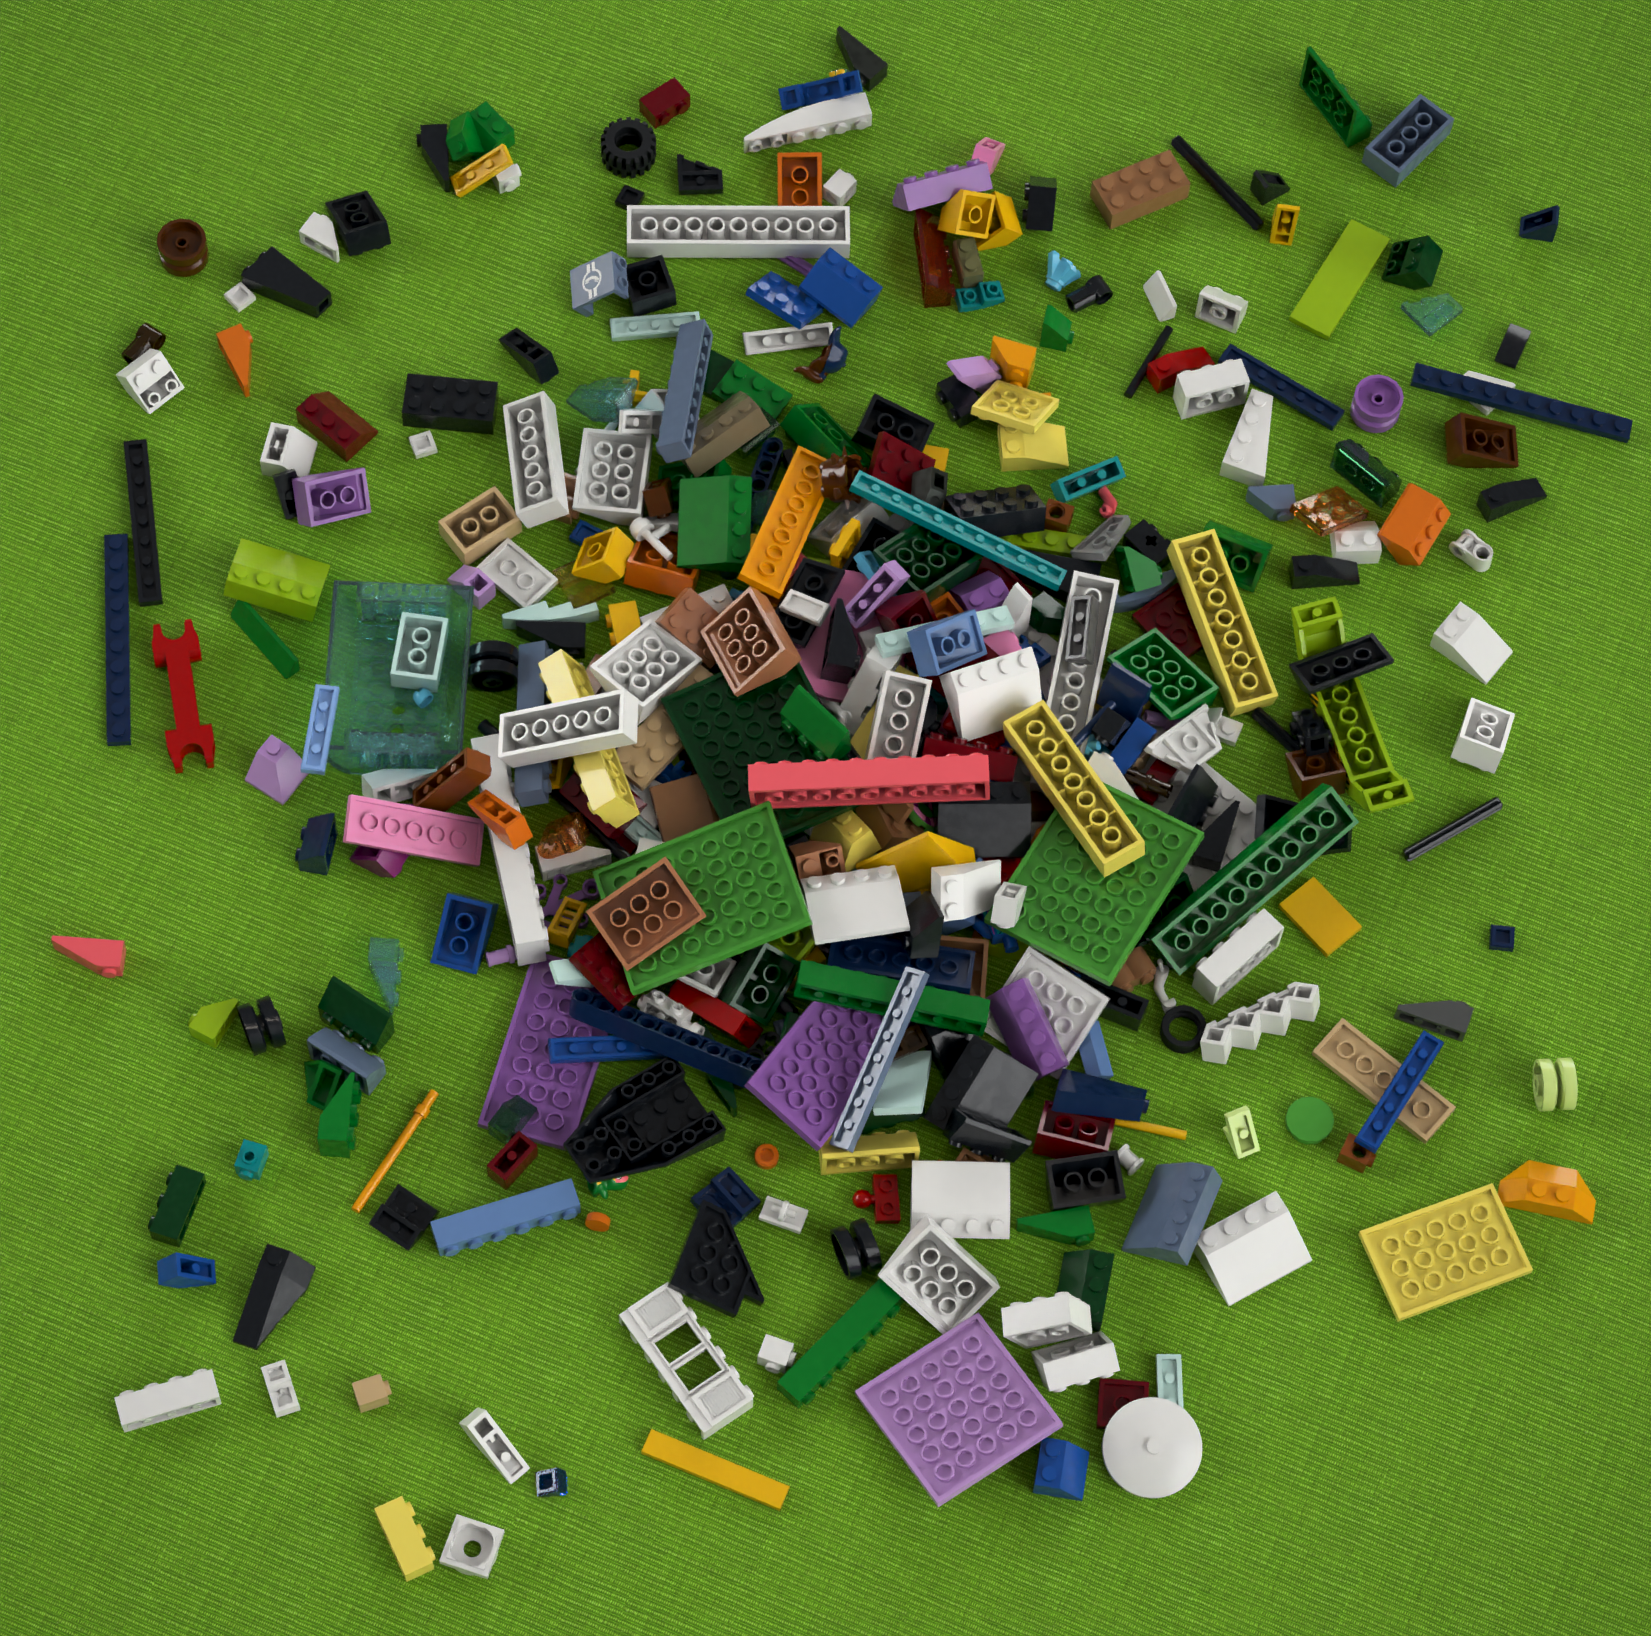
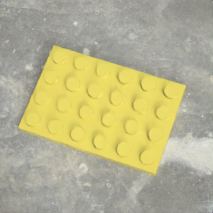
M1493 1183L1361 1230L1358 1233L1397 1322L1525 1276L1533 1271Z

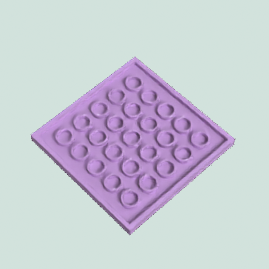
M979 1312L855 1390L856 1397L937 1507L948 1502L1063 1427V1422Z

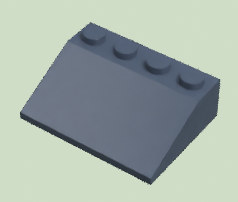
M1194 1162L1156 1165L1121 1248L1122 1251L1188 1266L1223 1181L1215 1168Z

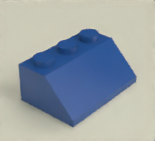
M830 247L815 263L800 284L799 289L852 328L876 302L883 287Z

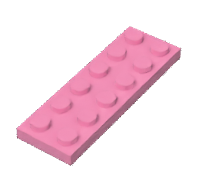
M351 794L348 796L343 842L478 867L480 866L484 822L479 818Z

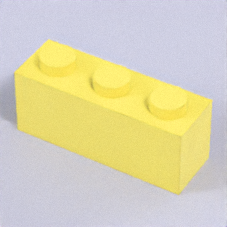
M400 1496L374 1508L379 1524L406 1582L434 1570L432 1561L436 1560L431 1546L426 1547L422 1540L426 1536L421 1524L415 1525L412 1516L416 1514L410 1501L405 1503L403 1497Z

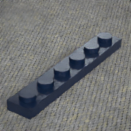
M1231 343L1218 360V364H1221L1229 359L1236 360L1241 358L1251 384L1333 431L1344 415L1345 410Z

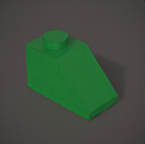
M469 111L450 121L446 144L453 161H470L485 152Z
M1047 305L1040 347L1066 352L1067 345L1073 342L1075 331H1071L1072 321L1052 305Z

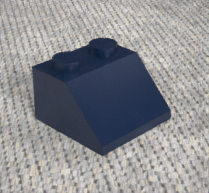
M334 813L308 818L307 826L302 827L300 840H303L302 846L297 848L295 854V861L298 862L300 871L328 875L338 835Z

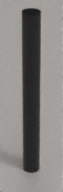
M1165 326L1126 389L1125 397L1129 399L1133 397L1146 376L1148 363L1157 358L1173 332L1172 327Z

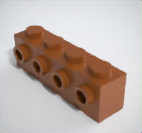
M466 747L413 790V805L446 812L491 776L490 756Z

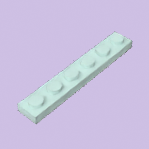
M1007 605L976 612L982 636L1014 628L1015 623ZM928 623L876 634L875 642L882 658L912 652L907 632Z

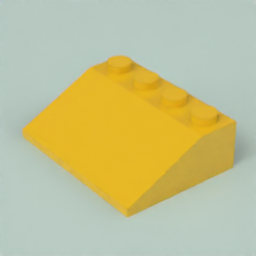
M926 831L855 865L857 870L895 865L902 893L921 891L922 894L925 891L931 892V867L976 862L973 847Z

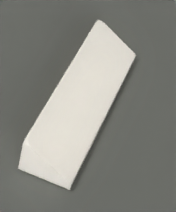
M832 322L805 325L800 330L793 326L744 332L742 336L745 354L752 355L828 345L833 326Z

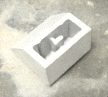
M151 348L116 374L126 392L148 414L154 412L185 388L162 352Z
M271 422L260 459L262 475L272 476L295 469L298 478L308 476L318 445L317 441L294 426Z

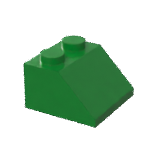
M487 101L470 112L485 151L473 158L474 161L501 144L506 145L507 149L515 144L514 129Z
M1116 545L1113 551L1124 591L1138 592L1162 585L1160 580L1163 578L1160 566L1156 565V562L1129 546Z

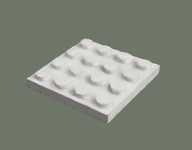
M1028 946L1003 987L1021 978H1029L1062 1050L1070 1063L1110 998L1041 952ZM989 1009L985 1032L1007 1046ZM1062 1069L1050 1075L1056 1079H1060Z

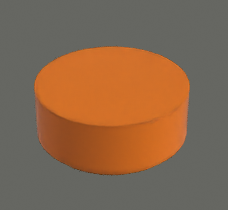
M771 1144L760 1145L754 1155L756 1165L765 1170L774 1168L779 1160L777 1148Z
M591 1212L587 1214L585 1225L591 1230L604 1232L609 1230L611 1219L606 1214Z

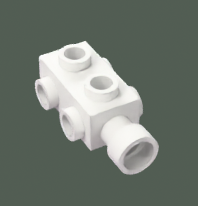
M654 989L646 995H642L637 1002V1007L642 1012L702 1036L705 1032L703 1026L696 1022H690L693 1014L692 1011L685 1008L681 1003H677L665 996L663 992Z

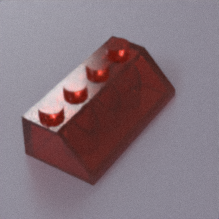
M919 208L915 210L913 235L924 308L951 306V297H955L954 283L950 284L949 279L952 278L951 264L947 265L949 246L944 245L947 233L938 230L939 217Z

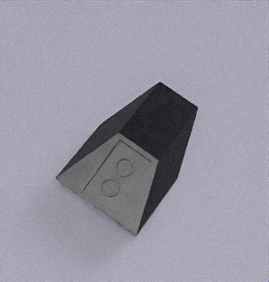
M665 1057L612 1088L564 1142V1148L589 1184L663 1168L724 1141L726 1128L713 1110L707 1113L685 1082L686 1072L678 1061Z

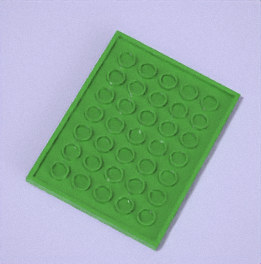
M1103 782L1145 841V855L1104 878L1055 809L1008 881L1027 886L1018 922L1014 927L1008 929L1000 928L997 924L990 923L992 905L984 918V923L1110 987L1204 838V832Z
M770 801L592 871L601 900H603L666 856L706 914V917L630 970L626 971L623 966L633 996L813 925Z

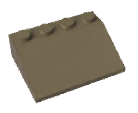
M739 391L698 420L692 456L681 461L694 477L698 478L764 431L770 424L753 399Z

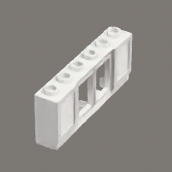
M667 1282L619 1314V1323L621 1326L626 1325L633 1342L641 1346L646 1360L649 1363L652 1362L656 1367L661 1381L669 1385L674 1399L677 1403L681 1402L687 1410V1417L691 1422L697 1424L701 1430V1437L705 1440L753 1407L754 1395L747 1385L743 1386L738 1379L740 1375L733 1365L728 1366L725 1362L726 1356L718 1345L715 1347L710 1341L711 1335L704 1326L700 1327L696 1322L697 1316L690 1306L686 1307L682 1302L683 1297L681 1293L667 1287L669 1284ZM687 1322L701 1343L669 1364L655 1343ZM707 1350L721 1370L688 1391L675 1370Z

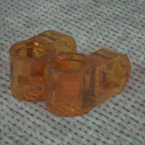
M581 812L570 813L549 822L545 826L543 837L539 841L537 848L541 857L552 859L578 851L587 844L585 839L590 835V831ZM546 843H548L549 846H552L555 843V846L553 847L552 851H550L549 848L544 849Z

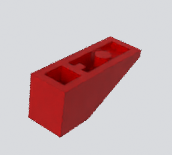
M1203 346L1168 353L1148 363L1146 378L1158 394L1175 385L1177 374L1185 370L1201 369L1205 365H1215V363Z

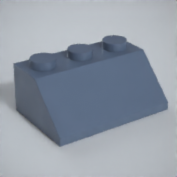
M325 1027L307 1039L308 1050L312 1060H324L343 1069L345 1079H347L351 1072H355L356 1081H360V1090L370 1096L386 1075L384 1061L376 1055L370 1056L364 1052L365 1050L361 1045L356 1042H348L345 1040L344 1035L335 1029L331 1031Z

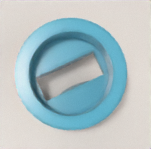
M419 688L413 694V699L420 708L428 706L434 698V695L426 688Z

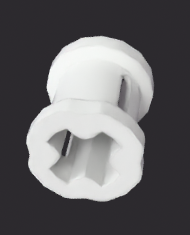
M1125 1144L1118 1150L1120 1164L1128 1171L1127 1174L1131 1176L1142 1166L1144 1159L1138 1158L1129 1149L1130 1146Z

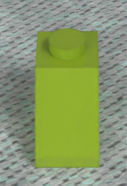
M233 998L201 1007L198 1013H193L189 1019L190 1035L216 1049L238 1015L236 1007L240 1006L239 1000Z

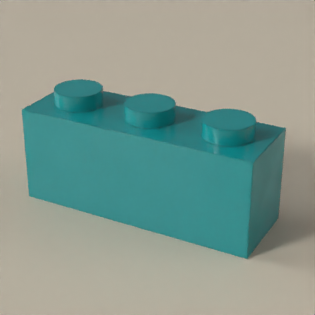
M1115 456L1058 479L1050 487L1056 501L1067 503L1097 491L1102 487L1117 483L1125 478L1126 474L1118 456Z

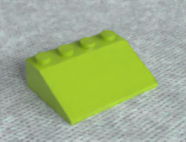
M242 538L233 559L223 595L313 622L330 565Z

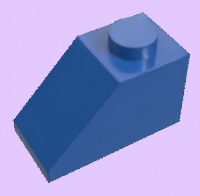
M175 1252L157 1261L159 1285L173 1288H188L216 1284L215 1260Z

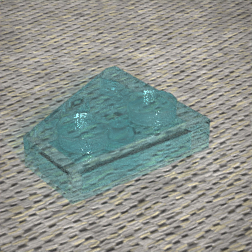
M1448 293L1434 298H1421L1420 302L1410 304L1406 301L1401 304L1400 308L1429 337L1463 311V307Z

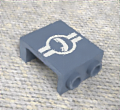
M610 251L570 270L573 310L585 317H589L594 314L593 302L612 293L624 299L629 298L626 259Z

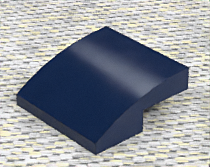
M1113 662L1103 681L1096 703L1104 707L1109 700L1114 701L1117 706L1113 711L1133 724L1137 717H1141L1143 706L1149 701L1152 685L1118 663Z
M730 1166L712 1178L710 1184L691 1197L690 1200L697 1210L703 1199L725 1209L733 1228L761 1203L760 1199Z

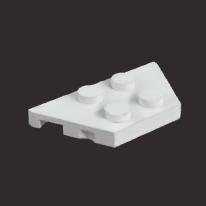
M1205 703L1148 744L1144 751L1189 775L1196 764L1201 766L1222 749L1220 740L1216 736L1214 722H1210L1207 714L1209 710L1208 705Z

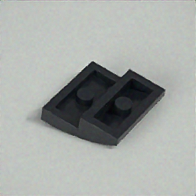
M398 1184L386 1203L381 1204L369 1225L410 1251L440 1211Z

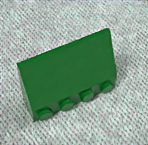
M1311 46L1308 47L1299 86L1348 148L1370 137L1372 121L1369 116L1361 111L1358 102L1347 93L1344 84H1340L1336 79L1333 70L1325 65Z
M724 475L680 479L677 568L740 573L750 552L752 477Z
M1156 628L1117 650L1106 659L1111 665L1113 662H1116L1151 684L1152 689L1149 701L1170 721L1189 716L1205 703L1208 707L1212 706L1219 687Z

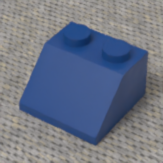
M1048 1437L1043 1439L1039 1447L1033 1493L1082 1501L1089 1452L1065 1440Z

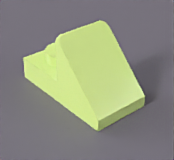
M1245 1105L1224 1114L1227 1126L1223 1127V1131L1236 1157L1240 1159L1260 1151L1250 1109Z

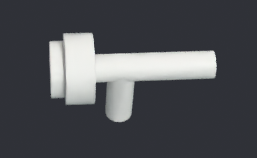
M636 518L629 527L631 535L637 541L646 539L667 561L671 560L674 554L659 540V538L672 531L670 525L666 523L653 531L654 525L647 518Z

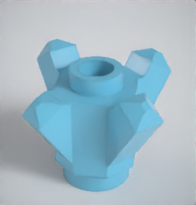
M1053 250L1048 253V270L1045 285L1060 292L1066 285L1080 278L1081 273L1070 260L1064 257L1060 260V254Z

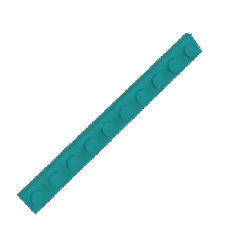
M858 471L849 488L850 492L1052 590L1058 591L1067 573V570L863 471Z

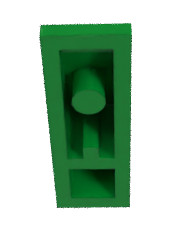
M1089 1205L1017 1218L1015 1226L1018 1232L1068 1245H1087L1093 1241L1095 1235Z

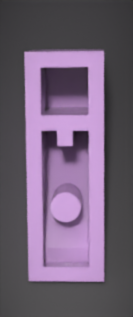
M984 356L950 360L946 363L959 381L981 394H984L997 379L1000 380L1003 377L998 371L1000 366L992 358L989 360Z

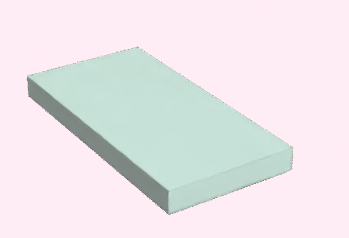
M917 1051L891 1063L873 1105L875 1116L921 1114L923 1112L932 1062L931 1051Z

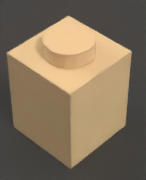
M381 1374L352 1383L360 1413L389 1404L388 1395H391L392 1392L388 1380L383 1381Z

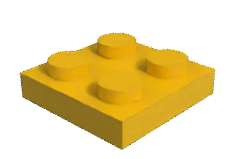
M851 518L849 523L842 527L838 541L833 542L829 549L830 566L842 569L862 537L859 520Z

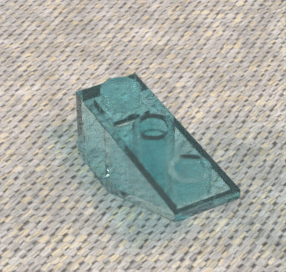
M370 937L369 969L388 1012L393 1015L394 1006L398 1007L399 992H396V984H401L402 970H398L399 962H403L404 948H400L399 939Z

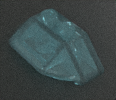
M609 377L595 381L588 386L586 384L579 385L566 402L592 421L618 423L620 410L632 407L638 381L636 378Z

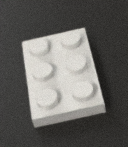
M509 538L502 542L476 567L495 583V587L520 608L538 603L558 584V578Z

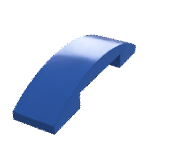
M859 70L778 89L782 110L809 106L822 101L863 92Z

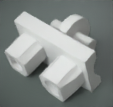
M767 1196L759 1215V1220L800 1234L809 1210L790 1204L789 1201H781Z

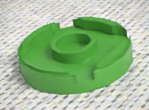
M1302 1097L1294 1101L1288 1108L1285 1117L1286 1129L1298 1142L1307 1145L1318 1144L1328 1137L1332 1131L1334 1124L1333 1112L1321 1099Z

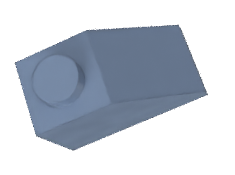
M1293 484L1248 486L1246 502L1270 520L1288 521L1294 519L1296 501Z

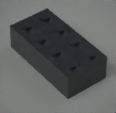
M408 373L402 408L403 426L493 435L499 398L498 382Z
M1020 484L1009 488L998 487L994 490L955 493L946 496L944 500L943 510L997 537L1044 531L1046 506L1030 485Z

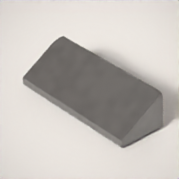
M1094 595L1071 597L1066 662L1093 665L1099 613V600Z

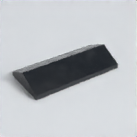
M805 557L802 559L775 610L795 648H805L817 626L780 611L779 606L789 590L793 589L829 604L845 574V570Z
M1371 633L1291 663L1289 668L1300 690L1311 695L1393 664L1394 659L1377 637Z

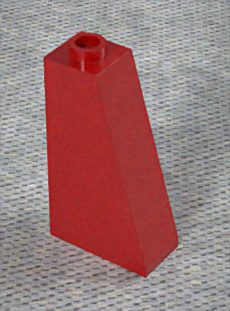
M677 980L670 988V993L667 997L677 1003H681L685 1008L692 1011L693 1015L747 1048H750L757 1041L764 1030L739 1010L680 980Z

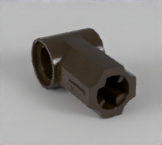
M149 323L142 324L136 333V338L121 353L122 358L127 364H130L150 348L159 350L165 342L166 335Z

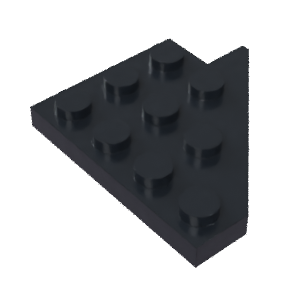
M703 1199L700 1202L667 1287L734 1318L738 1313L743 1298L759 1306L764 1303L765 1299L726 1210Z

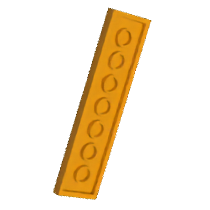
M798 445L739 573L738 580L777 599L781 597L825 499L821 493L822 474L819 466L821 462L827 460L826 458Z

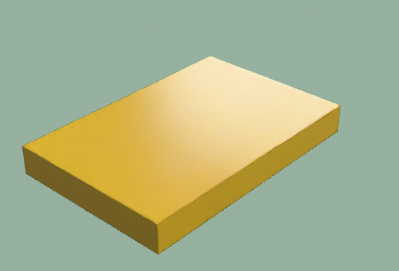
M1314 876L1278 906L1326 958L1362 928L1354 917Z

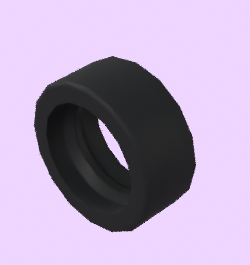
M1180 1005L1171 1008L1162 1019L1160 1028L1162 1042L1173 1052L1182 1054L1193 1052L1201 1045L1200 1041L1206 1027L1205 1018L1200 1011L1191 1006ZM1181 1017L1190 1019L1197 1026V1035L1190 1041L1177 1040L1169 1031L1172 1020Z

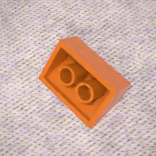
M1408 483L1377 535L1399 565L1420 566L1451 513L1440 498L1413 483Z

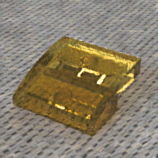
M576 560L552 571L553 575L558 578L560 589L567 601H571L574 609L597 602L616 593L612 582L604 584L574 576L571 572Z

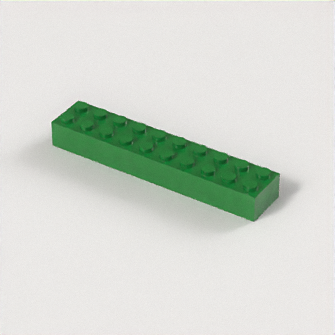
M1321 783L1143 935L1144 938L1169 967L1171 972L1180 976L1357 825L1359 821L1334 788Z

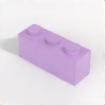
M895 560L884 563L845 606L849 621L856 629L867 625L876 615L874 611L892 597L909 579L910 575Z

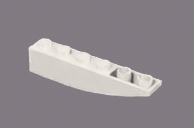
M866 93L822 101L785 114L745 136L744 153L758 152L771 147L778 148L785 144L800 143L813 138L820 139L827 135L843 134L846 131L865 129L872 125V111Z

